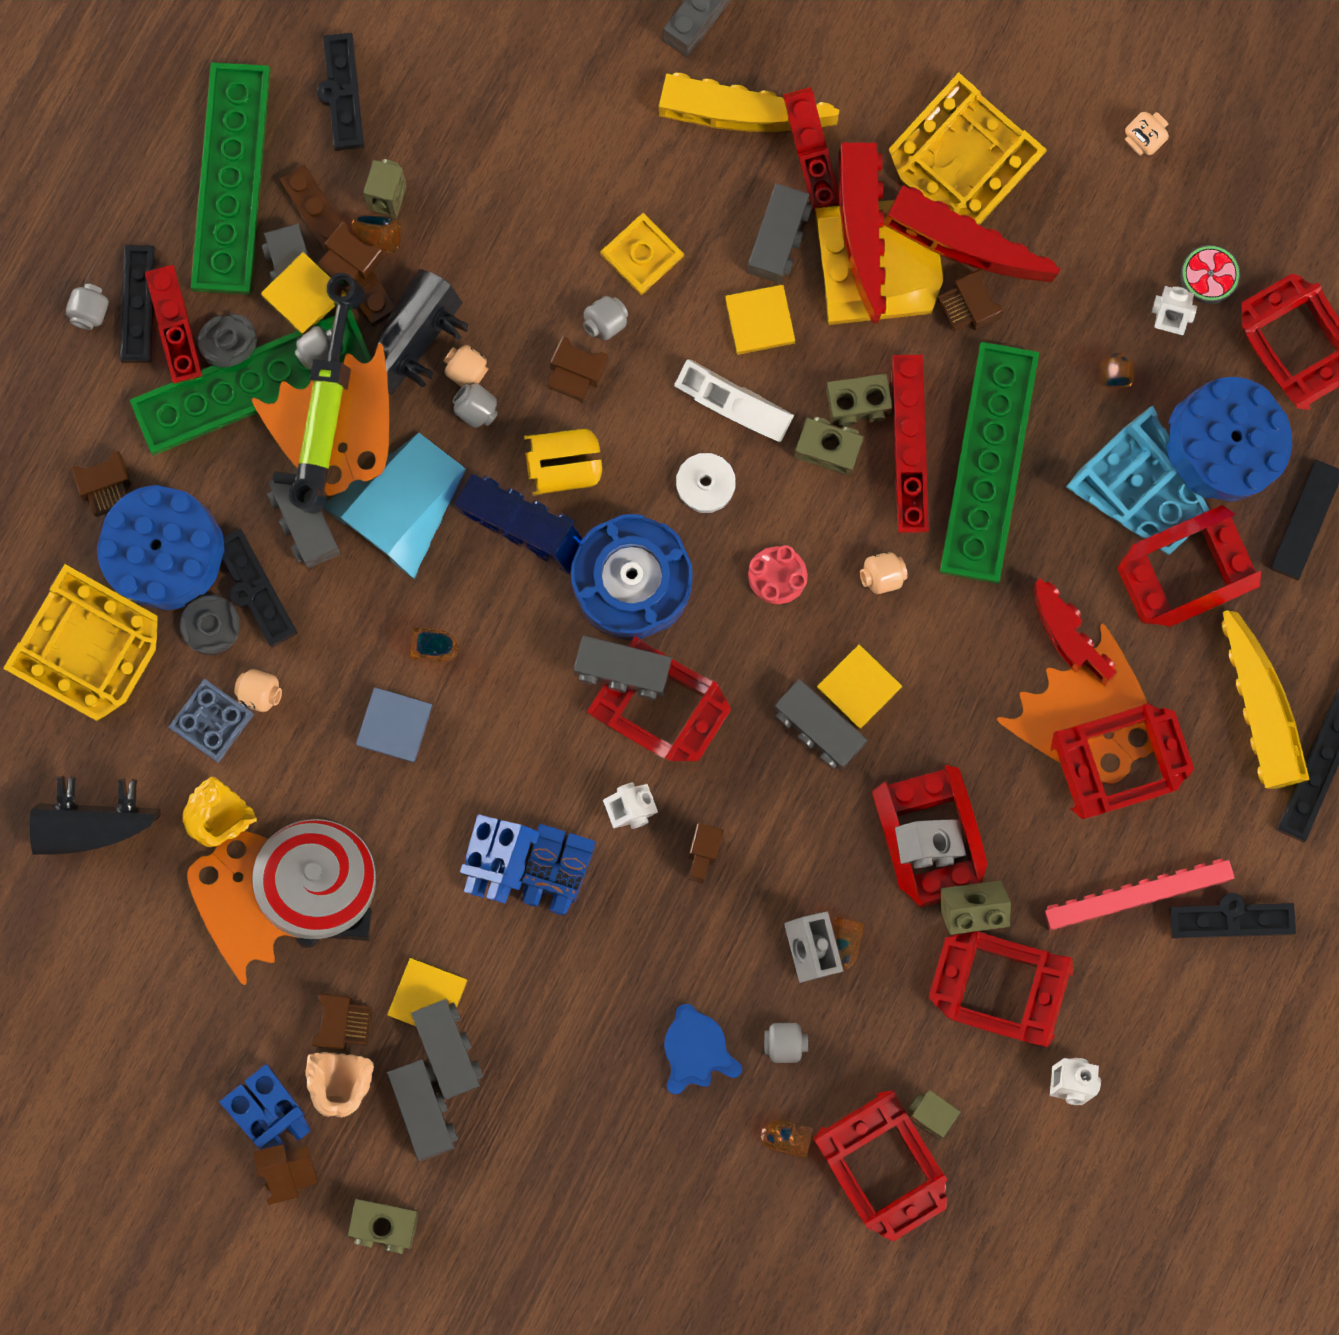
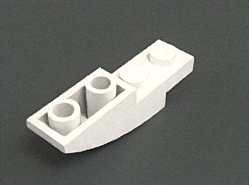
M691 359L686 360L674 385L695 397L694 400L778 442L782 441L794 417L790 412L751 390L739 387Z

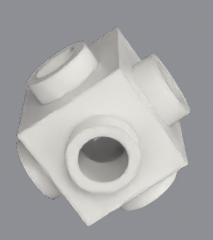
M1165 286L1162 296L1156 295L1152 313L1157 314L1154 328L1184 335L1187 322L1193 323L1197 306L1192 305L1194 293H1190L1182 287Z
M632 782L617 788V793L603 800L613 828L630 825L631 829H635L649 823L647 818L658 813L648 784L635 787Z
M1083 1058L1062 1059L1052 1066L1050 1096L1066 1099V1102L1071 1105L1085 1104L1095 1097L1100 1090L1099 1066L1089 1064Z

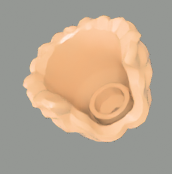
M334 1052L309 1054L307 1056L305 1074L307 1089L310 1092L314 1107L320 1114L327 1117H345L356 1111L362 1098L369 1090L374 1068L373 1062L368 1058L354 1054L346 1055Z

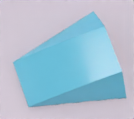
M1153 406L1149 407L1113 437L1077 472L1066 486V488L1143 539L1209 511L1203 497L1190 490L1171 465L1166 446L1170 442V436L1160 424L1157 418L1158 414ZM1188 537L1159 550L1170 555Z
M418 433L388 455L385 469L381 475L369 481H353L345 491L329 499L323 510L343 525H349L389 556L390 561L415 579L418 568L426 556L432 538L441 524L442 517L466 469Z

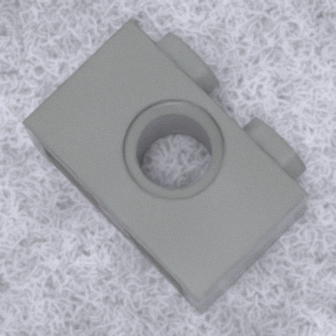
M959 819L915 821L895 827L901 864L914 863L915 868L931 866L935 862L936 867H943L954 864L955 858L966 856Z
M828 911L784 923L799 983L843 972Z

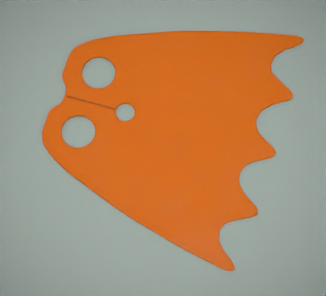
M381 343L378 344L373 359L368 363L359 362L349 353L345 356L344 364L351 369L348 390L343 389L329 464V466L339 467L342 476L336 484H328L326 482L325 492L329 496L345 491L349 484L355 480L369 481L376 478L385 469L389 449V393L384 348ZM312 381L304 389H296L287 382H281L278 400L272 404H266L259 399L252 398V403L266 427L297 469L313 388ZM344 442L348 445V449L346 452L341 453L338 451V445ZM364 451L372 452L376 458L375 465L368 470L361 469L357 462L359 455Z
M1104 624L1100 625L1101 641L1094 649L1100 655H1107L1116 666L1114 670L1117 672L1114 679L1104 686L1085 665L1076 673L1072 669L1060 671L1047 668L1046 673L1049 682L1047 690L1042 694L1020 692L1023 706L1022 715L1016 719L997 718V721L1002 726L1058 762L1060 760L1056 749L1050 751L1055 731L1075 727L1147 704V700L1134 672ZM1145 723L1116 731L1111 739H1106L1103 735L1088 740L1101 782L1109 784L1121 781L1129 774L1130 766L1136 759L1145 758L1154 751ZM1140 728L1146 732L1147 742L1145 745L1134 747L1130 744L1128 735L1131 730ZM1112 753L1119 758L1120 765L1116 771L1106 772L1101 767V758L1105 754Z
M248 831L240 832L236 838L227 839L220 845H217L213 853L198 858L189 867L187 872L189 888L200 915L224 959L243 985L247 983L246 966L252 960L274 963V941L280 936H292L270 923L257 904L252 881L253 868L257 855L268 838ZM232 841H241L245 844L246 853L241 858L234 859L227 854V846ZM207 866L214 867L218 871V879L209 885L202 883L199 879V872ZM234 873H242L243 880L235 882L233 880Z

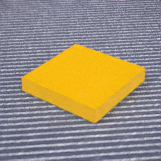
M644 213L637 217L600 251L601 256L640 295H643L684 257V253Z
M304 252L261 292L262 297L302 335L311 330L335 306L334 301L327 293V284L330 277ZM342 290L341 297H344L346 293Z
M784 285L725 296L737 355L795 344Z
M860 645L817 686V689L859 730L902 688V685Z
M410 958L387 1016L416 1027L411 1012L446 998L449 1004L454 1002L457 1007L468 980Z

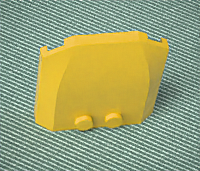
M959 72L889 148L900 180L904 185L919 189L925 197L933 201H941L947 204L951 211L959 215L972 217L978 225L987 218L1047 150L1025 130L1022 131L984 98L981 92Z
M894 200L878 201L879 210H884V219ZM840 207L815 208L828 324L870 321L849 265L843 239ZM886 226L879 228V238H884L885 253L884 256H880V267H885L886 271L885 285H881V296H886V313L881 314L880 319L932 314L943 284L940 254L929 250Z
M64 564L51 586L48 596L3 669L98 722L127 702L156 652L158 616Z

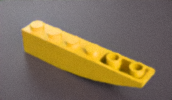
M684 73L666 74L659 103V117L717 129L745 132L791 131L784 99L777 97L771 91L763 90L758 93L748 91L742 85H731V87L719 85V82L713 79H702V81L690 79V76ZM817 103L822 127L837 125L839 109L834 108L829 103Z
M1229 610L1222 612L1224 617L1222 629L1224 635L1230 641L1229 658L1237 670L1238 679H1236V686L1239 694L1244 698L1246 708L1243 709V715L1246 723L1251 727L1253 737H1251L1250 743L1254 754L1258 755L1260 763L1258 776L1261 783L1265 784V788L1278 789L1310 780L1295 719L1285 691L1270 660L1239 613Z

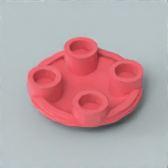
M790 546L765 548L756 554L750 562L748 571L750 587L756 596L765 602L778 605L789 603L800 596L807 584L808 573L806 565L799 554L795 553L794 549Z

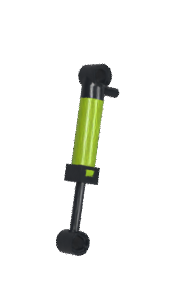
M346 273L335 274L327 284L328 296L337 307L327 360L313 359L310 380L313 382L297 474L275 471L272 477L274 483L291 485L289 490L291 503L309 514H316L322 511L327 503L325 486L343 389L348 390L351 369L342 362H339L348 310L357 308L364 299L362 285ZM350 286L349 293L341 297L342 290ZM312 490V498L304 503V495Z

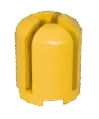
M576 429L524 436V440L530 439L531 452L525 453L529 480L535 479L537 491L532 492V496L593 487L599 482L602 475L601 460L540 466V461L599 453V442L591 430Z

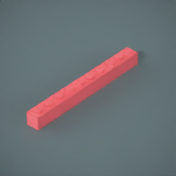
M1221 858L1212 861L1213 865L1205 866V863L1194 866V870L1187 871L1186 868L1175 871L1176 875L1169 876L1167 873L1157 876L1158 880L1150 881V878L1139 881L1140 885L1133 887L1132 884L1121 886V890L1118 891L1108 889L1102 891L1103 895L1100 896L1090 894L1084 896L1082 901L1077 902V899L1066 901L1064 906L1059 907L1058 904L1050 905L1047 907L1048 910L1043 912L1048 930L1051 931L1232 881L1235 877L1230 861H1224Z

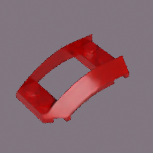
M1292 273L1242 302V329L1267 371L1296 408L1310 410L1312 402L1339 387V317L1328 302L1318 282L1313 284L1304 281V277ZM1306 303L1336 352L1292 377L1267 342L1260 328L1301 304Z
M1220 505L1131 545V549L1126 557L1121 560L1117 569L1141 623L1163 625L1169 628L1260 587L1261 570L1256 572L1231 518L1236 515L1224 505ZM1202 531L1226 586L1171 610L1147 554Z
M637 636L633 638L628 646L667 656L644 643ZM671 659L668 678L703 697L673 745L621 716L636 691L626 689L625 693L608 689V684H604L586 712L631 741L668 761L699 762L729 715L731 708L717 682L711 681Z
M1150 703L1053 733L1050 751L1055 749L1057 751L1075 805L1070 810L1081 819L1094 817L1177 791L1182 782L1194 770L1175 711L1164 707L1160 709L1151 706ZM1145 723L1163 779L1106 796L1088 740Z
M944 765V770L887 785L885 781L871 792L888 845L899 890H903L909 895L914 903L921 908L941 903V888L983 883L988 863L971 802L958 767ZM953 801L970 860L914 876L911 863L901 864L895 827L900 826L897 816Z
M979 931L968 932L962 935L956 934L945 938L928 997L950 1020L1005 1037L1048 1047L1056 1037L1053 1032L1069 976L1073 977V958L1007 941ZM976 950L1037 968L1021 1024L961 1007Z
M890 1090L875 1093L877 1098L825 1129L822 1126L813 1139L867 1229L875 1231L894 1242L946 1209L947 1196L945 1192L946 1181L948 1180L923 1142L907 1112L898 1100L895 1091ZM892 1127H895L927 1181L875 1212L843 1158Z

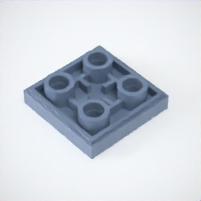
M204 678L170 724L169 729L219 763L252 719L254 713Z
M374 687L356 746L415 763L433 705Z

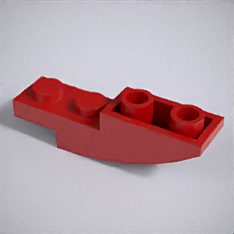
M812 87L783 94L807 192L809 193L810 203L813 205L812 210L815 211V208L839 204V191Z
M170 265L145 272L173 384L202 377L195 340L175 266Z
M1039 578L1033 588L1035 602L1041 622L1052 644L1075 673L1085 665L1106 686L1114 679L1117 673L1114 670L1116 667L1114 662L1107 655H1100L1093 648V641L1085 633L1081 632L1079 634L1076 631L1083 622L1080 618V611L1073 604H1066L1059 597L1060 592L1051 582L1047 581L1045 583Z

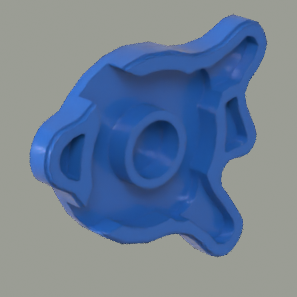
M683 1004L679 1006L676 1010L675 1020L669 1027L664 1042L666 1057L671 1065V1075L667 1083L668 1091L671 1094L677 1095L689 1084L708 1087L711 1084L712 1071H718L730 1078H737L742 1072V1066L729 1055L721 1027L710 1017L697 1012L692 1005Z

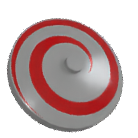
M310 819L285 826L266 841L255 860L252 881L254 895L260 910L276 928L299 938L322 939L346 931L362 918L374 897L376 871L368 847L356 833L333 821Z

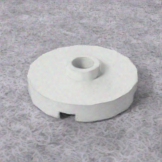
M699 453L689 457L680 466L676 476L678 495L686 506L699 513H713L724 508L731 500L735 491V474L731 465L722 457L712 453ZM707 477L711 480V484L703 486L700 483L701 479Z

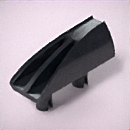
M423 269L418 270L401 295L378 341V344L381 343L384 348L389 395L396 391L406 377L418 383L419 386L425 387L426 383L419 374L432 379L433 372L417 363L442 330L454 336L457 340H460L462 337L455 328L465 332L468 330V323L453 316L463 303L453 287L443 278Z
M57 776V803H39L30 811L32 855L77 853L118 843L150 827L154 821L158 820L161 811L160 809L139 808L136 806L137 779L130 781L128 793L125 778L118 779V806L110 807L75 804L76 777L71 776L68 779L66 789L65 777Z

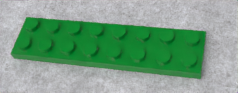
M211 62L191 278L192 292L251 295L271 73L270 66Z
M350 309L348 310L339 362L344 364L345 356L349 353L359 362L368 363L372 359ZM335 316L318 322L314 327L320 326L326 331L333 329ZM296 331L255 348L250 357L240 364L231 367L211 366L201 370L202 377L176 384L172 382L130 399L129 401L151 454L155 456L257 414L258 412L252 403V398L259 399L266 404L275 403L278 400L280 385L283 381L296 389L306 388L311 382V369H306L295 354L297 340L303 335Z
M980 342L939 574L999 584L1040 352Z

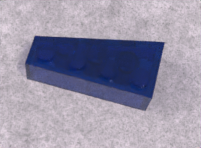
M472 474L454 504L460 513L494 533H498L499 529H501V534L510 542L519 547L526 543V547L535 553L538 558L547 562L549 557H551L560 566V570L570 574L572 562L583 539L574 527V521L562 513H559L557 516L549 513V508L534 500L531 504L523 500L524 496L512 488H509L507 491L499 488V483L484 475L481 479Z

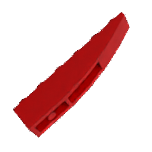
M841 142L838 151L839 207L843 239L859 295L871 322L878 323L881 314L886 313V296H881V285H885L886 271L885 267H880V256H884L885 240L884 238H879V228L884 226V210H879L878 199H883V181H878V171H882V153H877V143Z
M902 186L884 219V226L929 250L959 263L978 269L982 268V270L1020 279L1052 282L1061 270L1051 259L1044 256L1038 257L1029 252V249L1023 244L1012 243L1004 239L998 231L990 228L985 229L976 224L972 217L959 215L951 211L947 204L925 197L919 189L914 187Z
M923 354L893 355L891 361L898 533L929 532Z

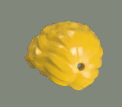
M212 776L203 781L199 787L195 788L194 793L189 796L182 818L187 834L199 844L207 847L217 846L227 839L236 838L240 832L246 831L250 824L257 822L253 809L246 806V802L234 791H231L228 786Z

